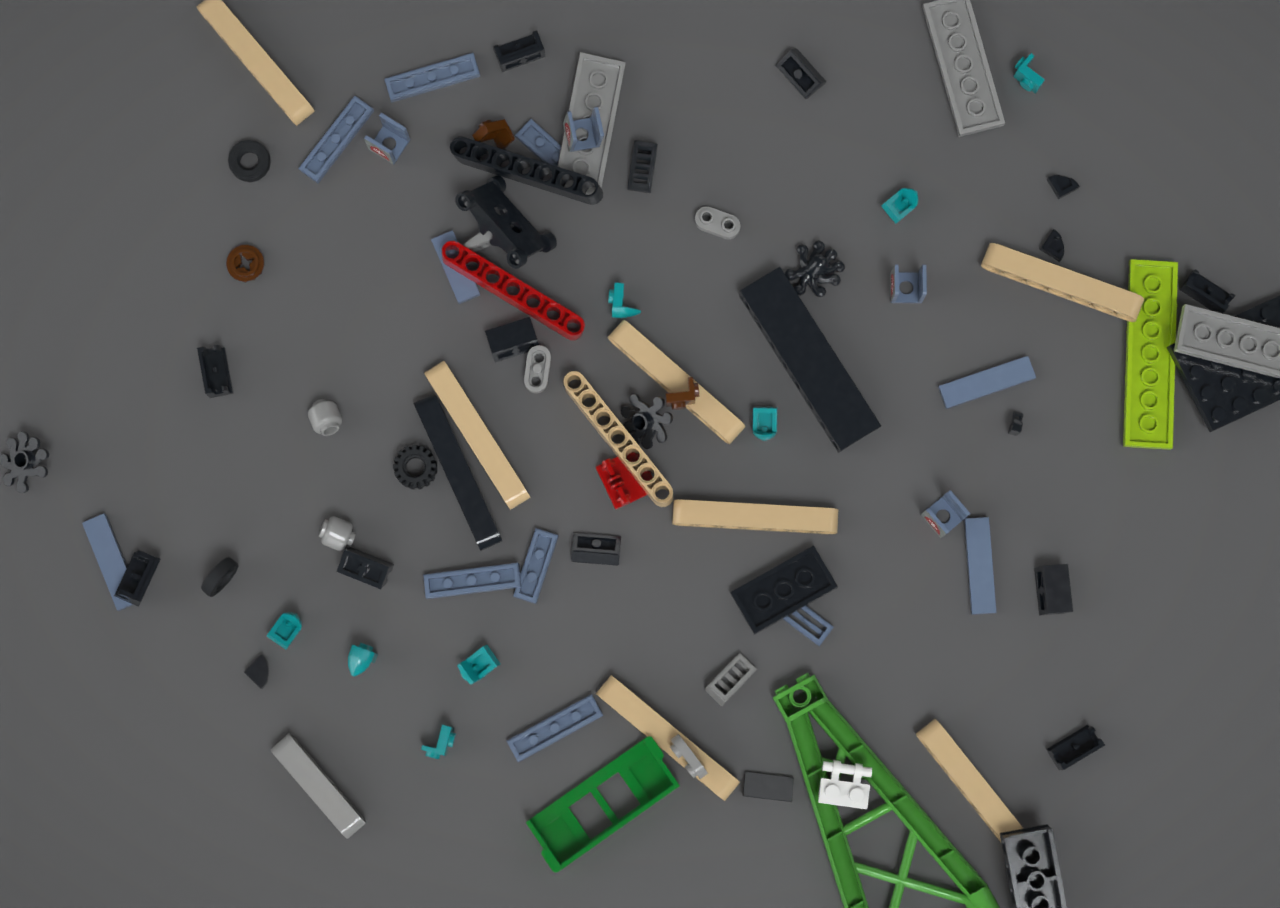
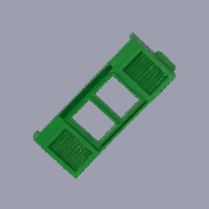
M652 737L644 738L525 822L543 847L541 855L553 872L557 873L680 786L662 761L664 754ZM618 772L640 803L639 806L619 820L596 788ZM589 792L592 793L612 825L592 839L589 838L569 809V806Z

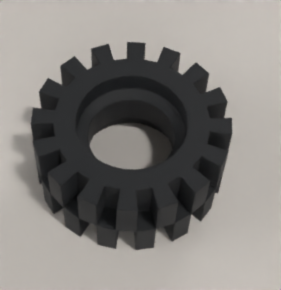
M421 445L404 447L405 449L403 451L400 450L398 456L394 458L393 469L396 478L403 486L413 490L429 486V483L434 481L435 474L438 471L435 457ZM418 458L424 462V471L419 476H411L407 473L406 466L411 459Z

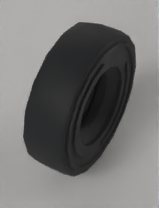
M255 140L240 141L229 152V168L234 176L242 181H258L270 169L271 159L269 152L264 145ZM254 153L257 155L258 164L256 167L245 169L241 166V158L244 154Z
M230 557L222 560L204 580L201 586L202 591L210 597L218 594L237 572L238 563Z

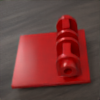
M632 452L628 454L626 459L629 462H636L640 456ZM618 457L604 460L602 464L596 466V470L615 510L647 496V493ZM645 471L641 475V478L645 481L653 479L650 471Z

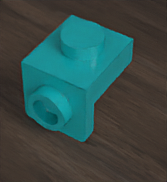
M1031 53L1027 58L1023 56L1014 68L1017 71L1014 78L1020 82V85L1025 90L1036 94L1045 79L1028 67L1035 56Z
M485 645L469 658L460 662L457 667L462 678L472 685L488 675L501 663L489 646Z
M442 725L437 747L433 748L422 745L421 750L426 751L425 756L440 759V755L446 756L448 748H453L456 733H453L454 728Z

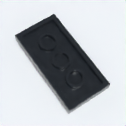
M813 545L733 590L730 594L755 635L837 589L838 586Z

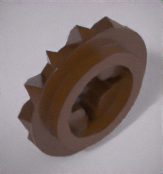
M240 245L234 248L229 253L226 262L229 274L235 280L245 283L251 280L255 281L262 274L265 265L261 252L251 245ZM241 256H243L244 259L246 258L247 261L252 260V262L249 264L250 271L246 270L244 267L240 268V266L243 264Z

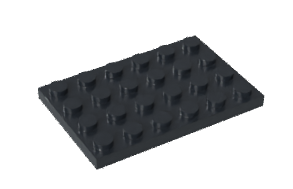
M1280 296L1234 317L1280 328ZM1175 343L1167 347L1209 432L1215 431L1280 400V378L1174 352Z

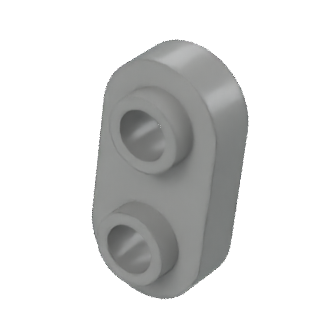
M702 207L695 215V224L701 231L724 239H733L740 232V221L734 215L712 207ZM704 215H709L711 217V220L704 221L702 217ZM730 222L733 224V228L727 229L724 225Z
M541 345L534 346L529 350L524 375L526 389L536 394L543 392L547 388L551 365V354L546 347ZM538 355L544 357V360L540 363L535 361ZM535 378L541 380V383L537 386L532 384V380Z
M678 734L671 739L673 743L670 746L671 750L678 759L683 756L688 763L685 768L693 778L698 776L699 779L706 776L708 772L681 736Z

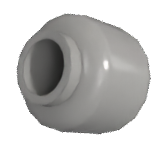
M317 400L308 411V418L313 430L323 436L333 435L342 424L341 414L336 403L333 401Z
M332 516L329 520L324 519L318 537L321 538V543L324 546L342 551L346 545H352L356 533L352 532L353 526L351 522Z

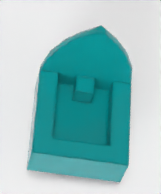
M903 188L882 204L881 207L896 224L916 208L919 200L918 192L911 188Z
M615 283L614 289L609 290L608 303L613 304L612 317L627 318L640 314L641 310L623 307L624 283Z
M753 407L754 436L762 441L773 438L777 434L778 407Z
M293 612L283 613L271 628L267 637L287 650L302 629V621L298 614Z
M361 642L359 647L352 644L348 655V667L352 676H357L364 672L371 662L375 663L378 654L372 652L374 647Z

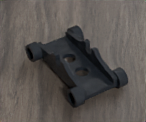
M493 176L487 180L486 184L472 191L465 190L457 194L455 198L457 207L462 211H471L479 224L482 235H485L488 231L492 233V239L489 243L492 246L502 248L507 253V262L512 268L518 269L527 263V258L539 251L547 253L556 248L557 240L555 236L550 232L540 235L503 193L506 190V182L501 176ZM495 207L498 208L500 214L495 211Z

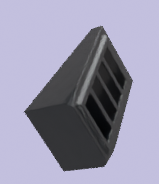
M634 141L628 190L651 193L658 144ZM638 151L651 152V155L641 154ZM637 160L650 161V165L637 163ZM635 170L649 171V174L635 173ZM634 178L648 181L647 184L636 183Z

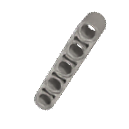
M290 733L270 749L345 838L349 839L366 824L363 816Z

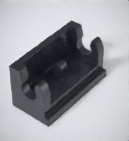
M534 31L532 35L510 43L493 46L502 72L546 57L538 31Z
M1196 269L1191 272L1180 291L1209 310L1222 314L1228 309V304L1236 296L1233 293L1229 294L1200 275Z
M530 317L485 331L495 363L527 353L532 347L539 345Z
M214 345V348L206 349V347L197 348L205 394L209 398L234 394L225 347L222 348L220 345Z
M349 547L344 550L336 572L382 589L388 581V574L392 571L394 564Z
M139 550L137 553L134 552L114 596L139 607L161 559Z
M1068 564L1043 565L1034 568L1039 616L1073 612Z
M1086 725L1046 749L1058 770L1067 769L1105 746L1102 739L1096 736V730L1092 726Z

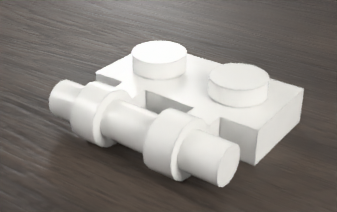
M833 760V762L823 761L822 771L831 772V778L820 779L818 803L867 809L870 785L861 784V777H871L872 768L864 767L860 763L849 765L842 764L838 760ZM839 774L853 775L852 782L839 781Z

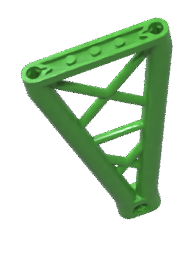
M806 673L795 679L798 684L789 688L786 684L774 691L776 696L773 697V700L787 723L844 908H869L858 873L895 884L889 908H899L905 887L964 904L966 908H1000L987 883L829 701L815 674L810 677L809 673ZM796 690H801L805 693L806 700L804 703L799 704L794 701L793 694ZM809 714L838 746L835 760L841 761L844 764L847 757L853 765L860 763L864 767L872 768V776H862L861 779L867 780L885 801L884 804L844 826L837 805L818 803L820 779H829L827 772L822 771L823 761L833 762V760L821 756ZM891 810L910 830L898 874L855 862L847 839L848 834ZM917 840L964 894L908 878Z

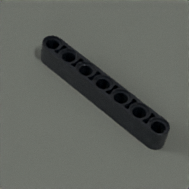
M457 137L450 143L451 153L461 164L589 205L598 204L603 198V190L592 177L465 137ZM467 147V150L464 153L459 154V151L462 148ZM488 154L485 160L480 161L482 155ZM509 160V164L506 167H501L504 161ZM531 167L527 174H522L525 168ZM547 174H552L549 180L543 181ZM568 181H574L572 186L564 188ZM589 188H595L592 194L586 195V191Z
M436 394L413 403L480 551L502 542V538Z

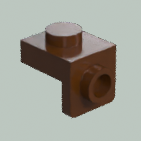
M505 119L494 122L491 120L484 121L472 135L474 140L478 142L494 140L497 147L503 150L515 140Z
M688 377L689 391L666 393V407H672V410L685 409L686 405L695 404V397L700 396L699 385L693 382V377Z

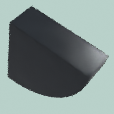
M1053 175L1047 178L1058 199L1080 187L1074 179L1065 176Z
M1053 229L1040 249L1058 262L1064 256V244L1061 235Z
M1013 411L1008 434L1017 436L1022 431L1023 413Z
M263 655L244 672L260 689L265 687L269 676L268 662Z

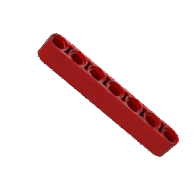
M448 241L443 245L442 260L451 269L569 340H577L582 336L585 323L577 314L456 241ZM448 250H456L459 255L456 258H448L446 252ZM469 262H476L479 268L471 271L467 269L466 265ZM490 274H495L499 277V280L496 283H490L486 277ZM510 286H515L519 289V293L517 295H509L506 289ZM534 298L539 301L540 305L536 308H531L526 302ZM549 311H556L560 317L557 320H551L548 318L547 313ZM576 323L580 330L574 333L570 332L567 325Z

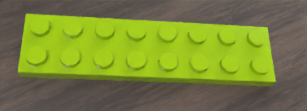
M1135 259L1129 261L1128 291L1142 296L1144 302L1136 322L1127 321L1123 447L1173 449L1175 363L1167 347L1176 342L1178 262Z

